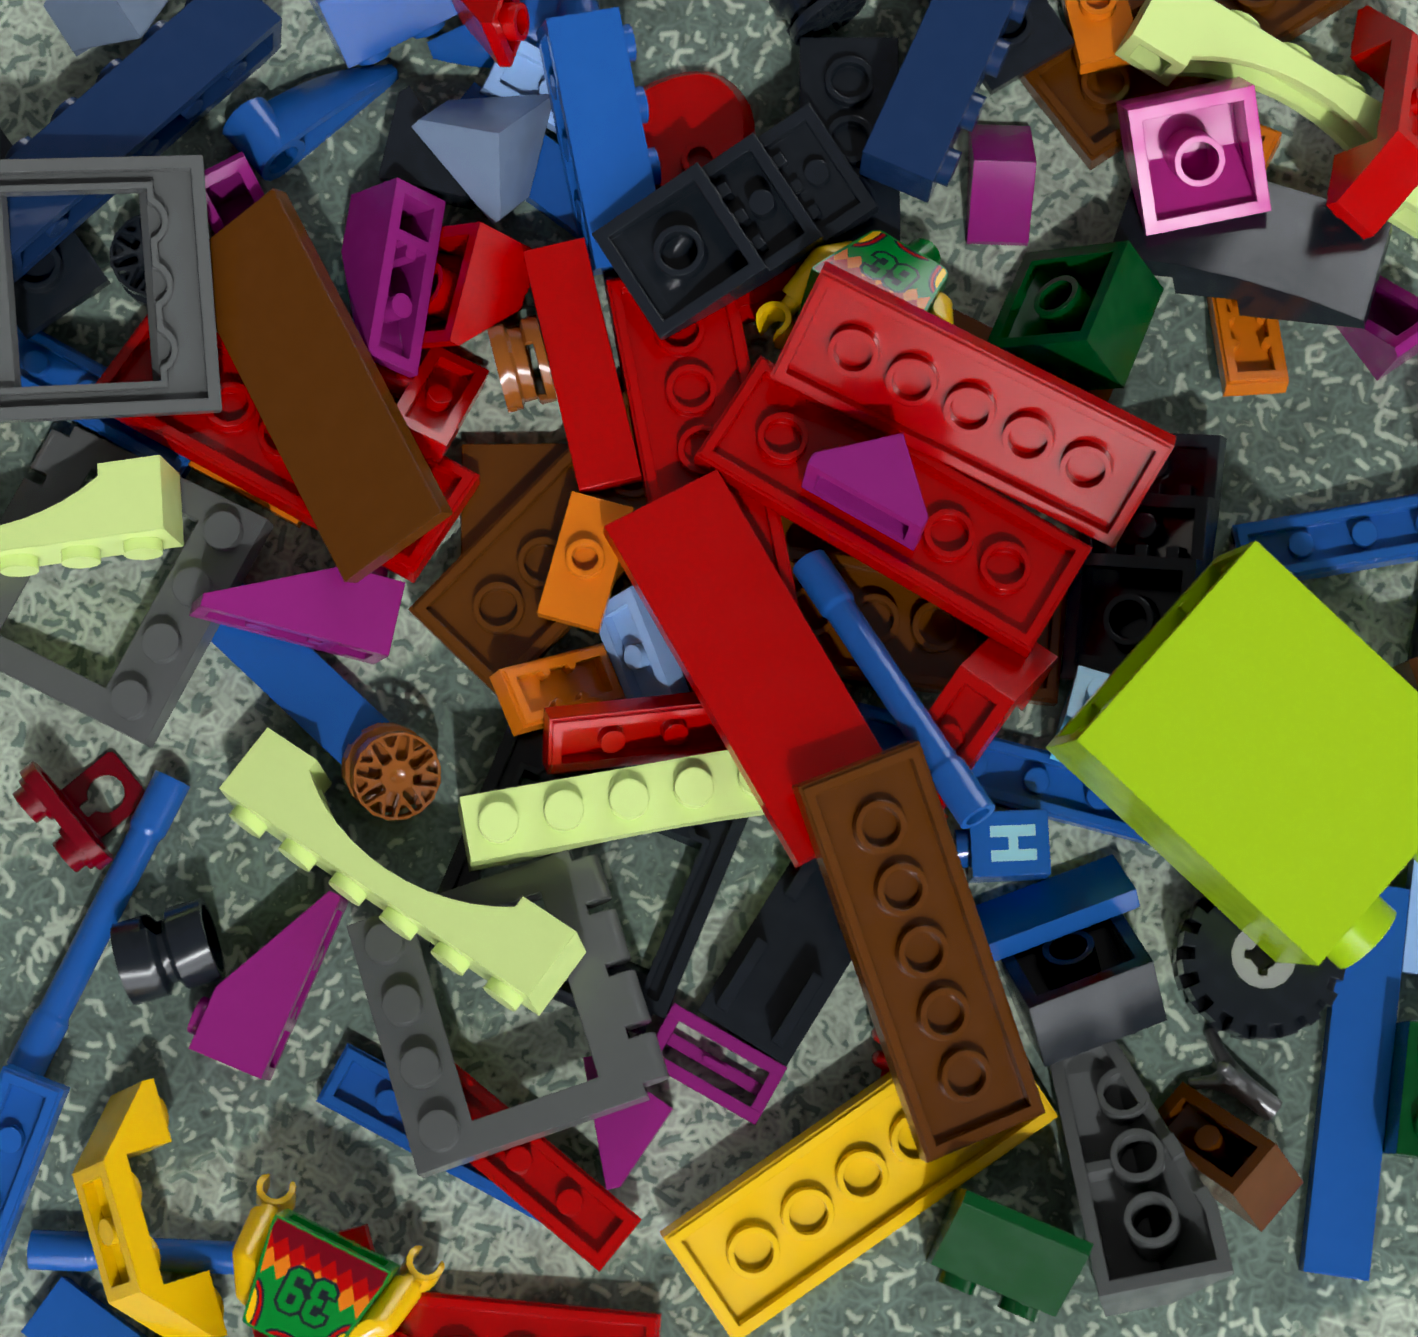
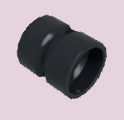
M202 898L165 908L163 918L159 921H156L148 914H144L111 925V944L117 970L128 998L134 1005L171 995L174 983L181 982L185 987L192 989L225 979V961L216 927L208 906Z

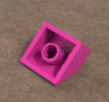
M1234 77L1116 101L1125 164L1146 236L1271 211L1255 85L1241 77Z

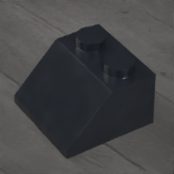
M1123 914L997 961L1021 1024L1045 1067L1167 1021L1153 960Z

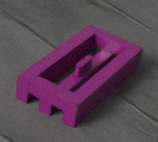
M675 1003L656 1034L661 1051H663L667 1044L756 1095L753 1104L749 1107L664 1058L670 1077L753 1125L757 1124L787 1070V1067ZM678 1022L768 1072L769 1075L764 1084L674 1034L673 1031Z

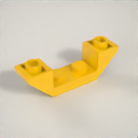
M154 1078L144 1080L110 1096L72 1173L108 1304L162 1337H224L228 1335L223 1320L224 1304L220 1293L213 1286L209 1270L163 1284L159 1270L161 1264L159 1248L154 1239L149 1235L141 1207V1185L136 1175L131 1171L128 1158L144 1154L172 1142L168 1130L169 1114L166 1104L158 1095Z

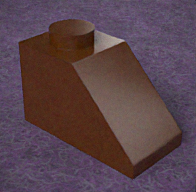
M1183 1081L1158 1109L1159 1114L1171 1133H1174L1184 1149L1187 1159L1204 1186H1207L1213 1198L1262 1232L1303 1184V1180L1276 1143Z

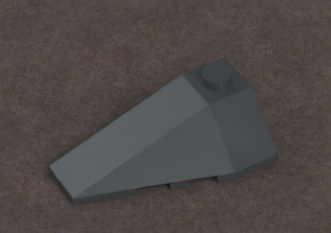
M1116 1040L1050 1065L1086 1239L1094 1244L1090 1258L1098 1296L1105 1317L1169 1305L1233 1275L1234 1270L1218 1204L1187 1159L1185 1151L1174 1133H1171L1154 1106L1149 1093Z

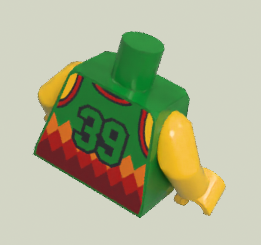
M872 230L855 241L818 246L812 250L782 289L786 293L782 301L767 302L759 307L756 313V326L760 336H762L772 323L784 322L777 329L773 337L775 347L783 349L795 325L793 316L798 310L799 316L826 261L954 325L952 300L943 293L949 274L946 268L940 265L941 257L939 250L929 240L916 238L906 245L883 231Z
M263 1174L257 1180V1206L250 1210L232 1250L236 1297L246 1306L242 1321L268 1337H388L397 1330L420 1299L421 1293L429 1291L435 1286L445 1268L444 1262L441 1261L434 1273L429 1275L419 1273L415 1269L413 1261L422 1250L423 1246L416 1245L410 1249L400 1267L399 1264L294 1212L296 1204L295 1182L291 1181L289 1191L285 1196L278 1199L270 1198L266 1195L271 1183L270 1174ZM400 1267V1275L395 1276Z

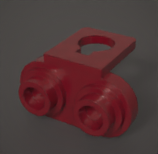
M106 753L63 789H60L50 776L34 761L19 771L22 776L19 780L21 787L13 793L14 798L36 823H39L46 816L51 820L55 819L61 826L58 829L61 836L52 842V845L75 872H79L85 866L90 869L97 867L99 870H102L114 860L101 839L134 813L145 792L144 788L115 753ZM102 776H114L120 780L125 793L121 805L111 812L95 811L87 817L80 807L88 801L90 785Z

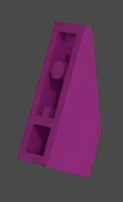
M397 177L351 194L341 253L353 322L374 362L411 378L418 375L446 201Z
M382 566L358 583L344 582L338 568L334 567L203 593L192 603L189 616L374 665L389 656L406 582L388 578L389 570Z
M328 891L217 985L211 999L203 996L197 1003L188 1024L187 1032L194 1035L188 1049L259 1079L271 1081L349 901L341 895Z

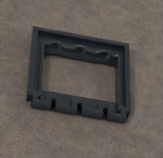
M508 725L480 793L521 786L524 777L541 783L638 765L547 774L542 763L544 728L513 736ZM749 817L657 832L699 850V853L694 860V865L657 954L653 958L651 968L647 969L629 961L626 964L609 969L610 976L628 970L636 971L651 1019L653 1014L664 1019L668 1014ZM463 834L437 894L482 878L485 869L469 871ZM430 942L429 947L433 949L435 945ZM567 978L552 999L577 1009ZM648 1024L629 1032L638 1036L645 1034Z

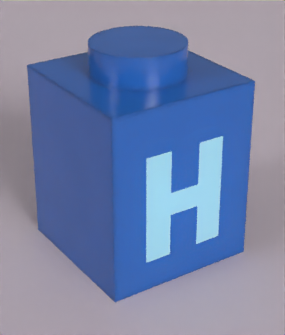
M1047 809L993 811L984 821L971 828L954 829V844L962 867L967 868L968 883L1045 880L1051 875Z

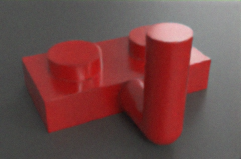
M442 347L430 348L418 368V375L411 378L375 363L391 395L399 398L397 406L422 454L440 463L481 393L490 371Z

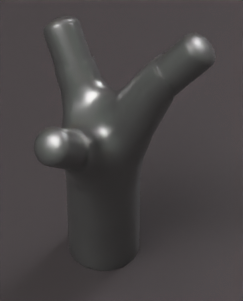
M1211 1027L1206 1029L1204 1034L1217 1064V1070L1211 1075L1189 1077L1188 1085L1193 1089H1212L1226 1093L1240 1100L1265 1121L1272 1119L1280 1109L1282 1100L1242 1069L1224 1047L1215 1029Z

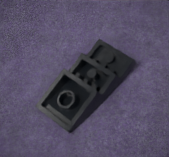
M808 103L759 137H756L753 132L703 167H700L698 162L593 232L592 236L662 341L775 278L807 258L810 252L818 246L828 245L879 212V208Z
M1268 182L1271 211L1146 236L1131 187L1113 242L1129 240L1154 276L1173 278L1176 294L1237 300L1239 316L1365 329L1391 238L1392 223L1386 222L1375 236L1363 240L1343 220L1333 214L1326 206V198Z
M1171 433L1177 436L1175 446L1114 549L1081 533L1080 541L1091 546L1092 550L1068 588L1061 679L1073 680L1079 665L1112 674L1213 561L1227 438L1221 435Z

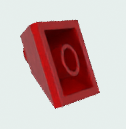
M482 222L443 226L422 349L459 346L521 310L524 297L530 287L523 251L531 250L532 248Z

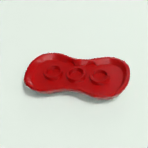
M689 71L661 78L643 87L649 107V121L643 124L647 148L654 147L656 149L661 166V184L655 185L656 190L698 162L700 167H703L753 132L755 134L754 117L747 99L733 83L723 76L707 71ZM804 260L738 299L742 324L756 321V313L763 304L771 301H782L786 296L782 289Z

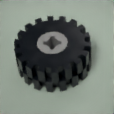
M1205 896L1194 902L1187 910L1189 914L1186 919L1179 923L1175 936L1179 937L1177 947L1172 949V963H1177L1179 976L1174 977L1178 991H1185L1189 999L1185 1004L1194 1015L1201 1014L1207 1020L1205 1025L1215 1029L1217 1032L1224 1031L1231 1034L1230 1038L1263 1041L1298 1033V1030L1311 1026L1321 1018L1319 1013L1324 1008L1331 1007L1338 996L1333 990L1336 983L1344 980L1346 968L1339 969L1327 957L1319 966L1275 962Z

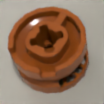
M536 315L520 319L519 326L506 329L503 324H498L488 328L487 331L508 413L523 410L525 402L536 399L541 404L557 401ZM533 344L541 377L535 378L526 345Z
M394 722L376 723L361 730L362 734L352 744L348 743L342 757V777L345 780L349 793L372 815L388 821L406 820L421 813L434 800L441 783V765L435 750L410 728ZM414 803L417 808L413 809L411 805ZM408 808L409 812L399 814L400 810ZM385 812H392V814L385 815Z

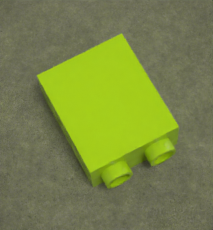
M1256 540L1217 556L1045 747L1269 957L1278 963L1319 966L1327 957L1339 969H1345L1355 964L1378 944L1395 920L1396 910L1380 894L1411 858L1418 863V691Z

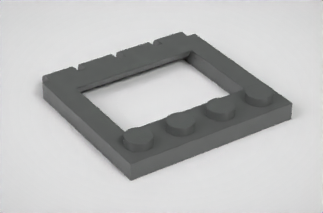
M203 155L0 159V423L220 413L222 411ZM139 193L153 381L21 387L7 197Z
M76 426L69 437L51 429L30 466L32 470L46 477L42 485L23 478L2 515L0 523L6 524L23 519L68 498L79 491L90 471L98 475L97 463L140 457ZM180 477L182 516L196 522V525L106 688L0 635L1 673L150 748H153L220 626L218 623L189 616L192 603L203 593L241 586L274 527L267 518ZM0 573V630L31 576L10 577Z
M566 850L438 894L470 904L495 907H515L523 896L531 902L543 899L546 911L575 930L586 950L585 955L569 975L568 981L598 1078L473 1121L471 1120L419 941L425 938L417 933L411 941L403 938L380 920L379 916L381 914L346 926L417 1174L422 1178L649 1101L650 1098L646 1087L663 1082L670 1077L656 1033L649 1032L630 1038L628 1032L650 1023L651 1017L636 971L628 970L610 976L609 969L626 964L632 958L616 909H608L592 915L589 910L612 899L598 855H589L573 860L570 851Z

